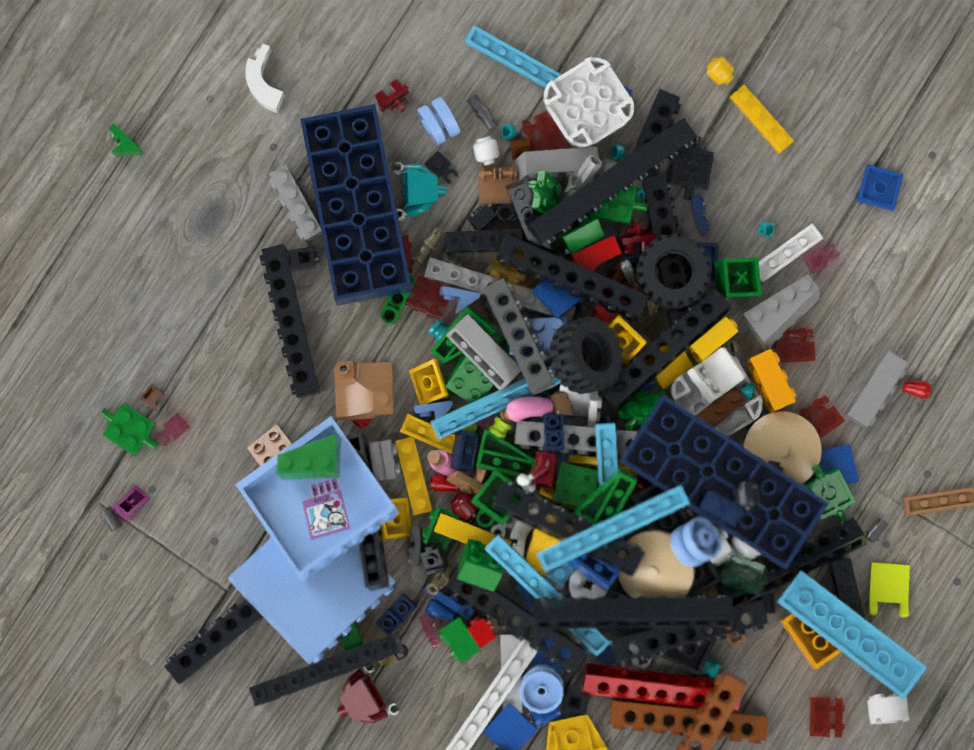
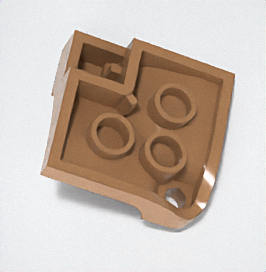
M341 361L336 364L334 368L336 420L375 418V415L394 414L392 362L355 363L354 361Z

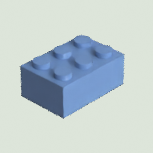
M567 316L560 317L559 319L557 317L529 319L531 334H536L539 340L537 346L540 351H544L548 359L545 363L552 362L549 359V352H551L549 348L550 342L553 341L552 337L558 328L569 322ZM524 331L517 334V340L524 338ZM509 348L510 358L517 363L511 348ZM532 348L525 351V357L532 355Z

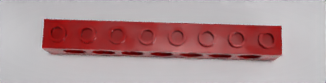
M586 663L583 693L610 698L647 701L649 703L678 705L688 708H703L708 691H712L716 684H714L715 679ZM722 690L719 695L726 697L729 695V691ZM741 697L733 709V713H738ZM713 707V708H711L710 710H718V711H719L720 708H718V707Z

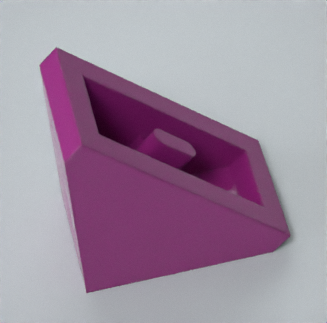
M135 485L112 507L127 520H132L148 502L150 497Z

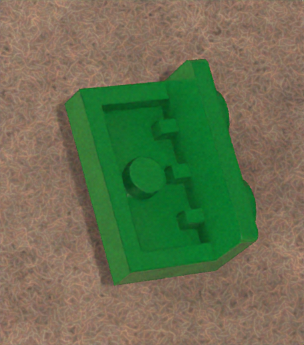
M437 506L436 510L432 509L428 519L431 520L429 528L425 527L421 538L424 539L423 543L425 544L441 542L445 551L450 538L434 532V526L440 513L457 520L458 516Z

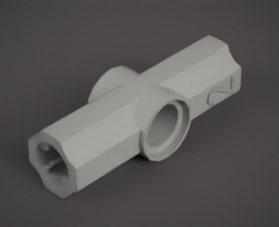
M594 155L587 157L578 172L574 171L570 174L568 186L558 198L559 201L562 202L591 182L603 166L602 161Z

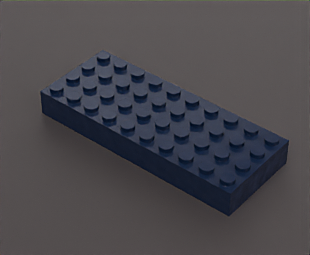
M373 104L300 119L336 305L340 306L412 291L376 105Z
M664 395L659 397L619 459V462L665 492L681 486L690 503L686 506L783 569L788 568L829 504ZM754 480V483L760 485L761 503L757 504L755 509L744 510L735 527L699 508L708 490L737 505L734 488L738 485V482Z

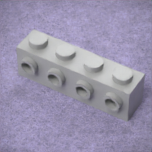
M284 165L269 173L272 179L268 181L273 190L278 189L280 193L278 199L283 207L286 205L290 212L286 214L291 223L296 222L298 226L296 232L300 239H305L309 243L322 236L321 228L288 167Z
M468 314L446 335L500 391L521 372L517 363Z
M890 351L885 352L845 417L863 429L868 426L871 427L877 419L875 416L877 411H882L887 404L885 399L888 394L892 395L898 385L895 383L898 378L902 379L908 369L905 367L908 362Z

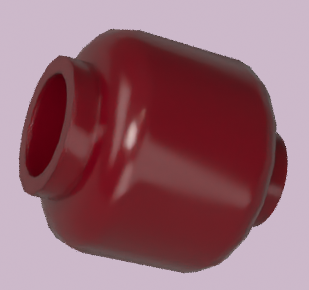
M457 493L450 502L452 513L463 521L469 518L474 519L479 513L478 507L471 503L474 497L468 493Z

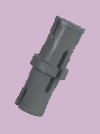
M477 94L467 100L476 113L475 116L480 118L488 131L499 125L489 112L490 109L485 107Z

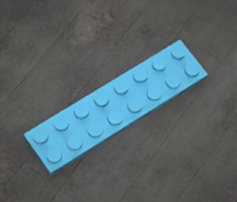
M799 571L777 601V603L902 699L907 696L927 669L919 660L802 571Z

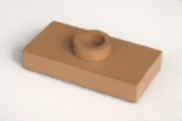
M461 471L451 473L447 477L448 482L459 487L463 493L471 494L474 497L483 486V484Z

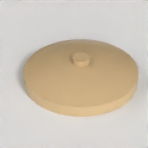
M774 412L761 417L752 425L744 441L745 449L761 457L767 463L769 460L779 462L780 467L783 468L782 473L799 484L804 483L814 474L812 467L815 466L817 469L816 465L819 464L822 448L817 431L805 418L791 412Z
M647 530L636 534L626 542L630 545L633 543L640 546L642 551L645 552L633 577L621 571L618 575L622 587L631 598L646 596L648 598L667 596L668 598L685 596L690 590L695 577V567H688L677 559L671 546V533L662 530ZM623 550L620 551V553H619V557H620V558H626V557H627L625 551H623Z

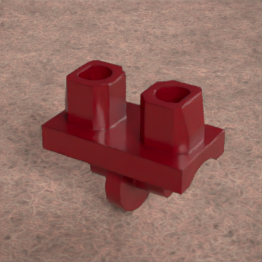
M395 79L389 84L390 89L393 91L390 96H387L383 90L375 94L382 113L388 108L393 113L398 109L402 113L405 111L403 105L408 100L404 96L409 93V88L406 84L403 85Z
M633 221L632 227L626 228L627 234H633L617 236V239L622 244L623 252L629 254L635 252L634 243L640 242V248L643 251L651 241L656 239V234L651 232L640 233L646 231L645 225L639 226L638 221Z

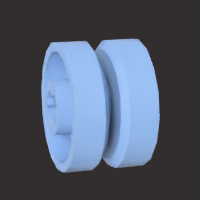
M440 96L431 101L434 113L426 105L417 109L424 129L437 146L446 142L444 131L452 138L460 134L455 118Z
M697 517L673 530L671 546L677 559L682 564L688 567H696L719 555L721 538L716 527L709 520Z
M540 664L529 668L521 682L520 696L522 702L529 710L536 713H548L556 709L561 703L563 696V678L553 666Z

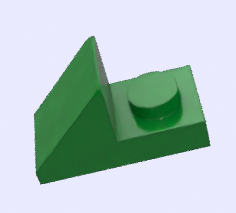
M114 123L108 128L112 133L110 135L111 138L119 143L111 152L114 156H135L144 153Z

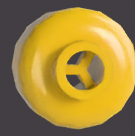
M716 56L706 66L707 75L718 85L728 84L734 78L733 72L735 68L725 57L718 58Z

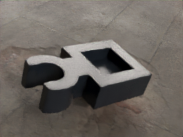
M438 150L424 163L438 178L444 175V180L447 184L452 183L448 179V175L453 174L455 177H458L456 170L448 168L451 162Z

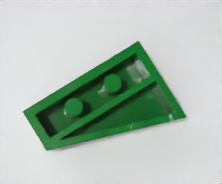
M468 305L430 352L444 363L462 353L446 335L467 314L489 336L495 333L498 328L472 306Z
M485 426L476 467L492 471L497 470L498 472L518 477L523 473L528 477L530 475L529 472L534 469L536 457L509 440L501 439L494 435Z
M336 434L278 454L277 475L282 480L340 478L341 439Z
M619 467L574 509V514L594 525L619 515L637 482V476Z

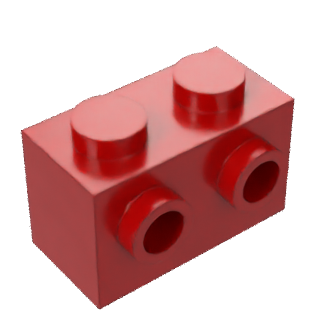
M476 617L469 622L470 627L467 629L479 648H482L496 638L493 633L495 627L489 619L485 621L484 617L482 619Z

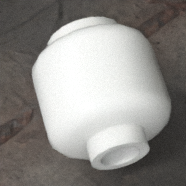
M491 136L477 139L473 145L476 161L484 162V165L495 163L494 159L500 155L497 141L491 139Z

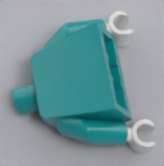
M399 161L395 162V166H401L400 170L393 171L396 175H402L403 208H406L405 211L396 209L397 212H402V217L398 218L399 221L404 220L406 216L412 217L423 214L438 201V196H446V185H438L437 175L432 174L422 164L403 165Z

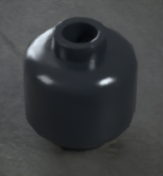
M754 480L740 481L734 488L736 504L744 507V510L755 509L756 505L761 503L760 485L754 483Z

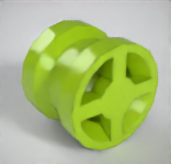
M496 416L494 424L488 430L499 438L505 439L506 432L511 430L512 425L505 423L500 417Z

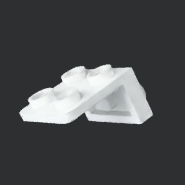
M724 347L687 372L691 381L697 385L703 398L709 404L745 379V374Z
M560 384L559 393H567L569 400L572 402L573 409H571V415L588 417V427L595 428L596 422L600 423V411H597V408H601L602 397L598 396V391L589 394H578Z

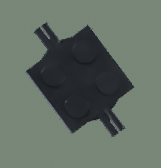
M698 136V140L697 137L693 140L694 144L686 150L683 147L679 149V154L674 158L670 184L685 188L684 200H691L692 190H708L714 152L705 151L700 148L702 138Z

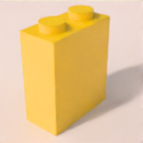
M723 318L693 343L687 351L700 364L738 332L736 329L738 327L732 318Z

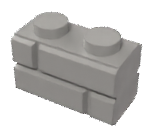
M391 440L368 443L372 472L376 480L381 482L398 479L397 474L401 473L399 463H395L394 455H398L396 444H392Z

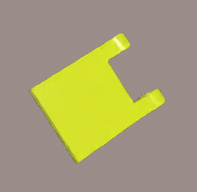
M871 562L868 615H876L878 613V602L900 604V618L909 616L910 565Z

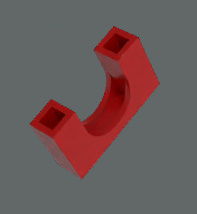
M611 236L573 253V258L570 260L572 263L594 272L601 262L622 252L615 236ZM585 284V285H584V286L587 287V290H593V286H592V285H590V284ZM624 299L620 300V303L622 305H629L628 301ZM600 305L595 306V317L606 323L615 320L618 316H623L618 313H610L605 310V307Z

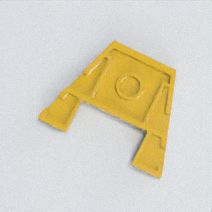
M588 714L549 722L546 750H608Z

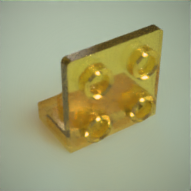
M494 252L491 263L487 268V274L497 279L504 278L516 285H524L527 275L517 272L511 266L505 267L499 264V261L496 260L497 252Z

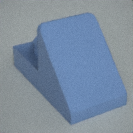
M442 286L439 295L444 296L445 300L455 301V298H458L455 312L458 313L477 300L481 293Z
M453 402L414 406L415 415L423 418L430 417L431 413H435L436 420L448 414L453 407Z

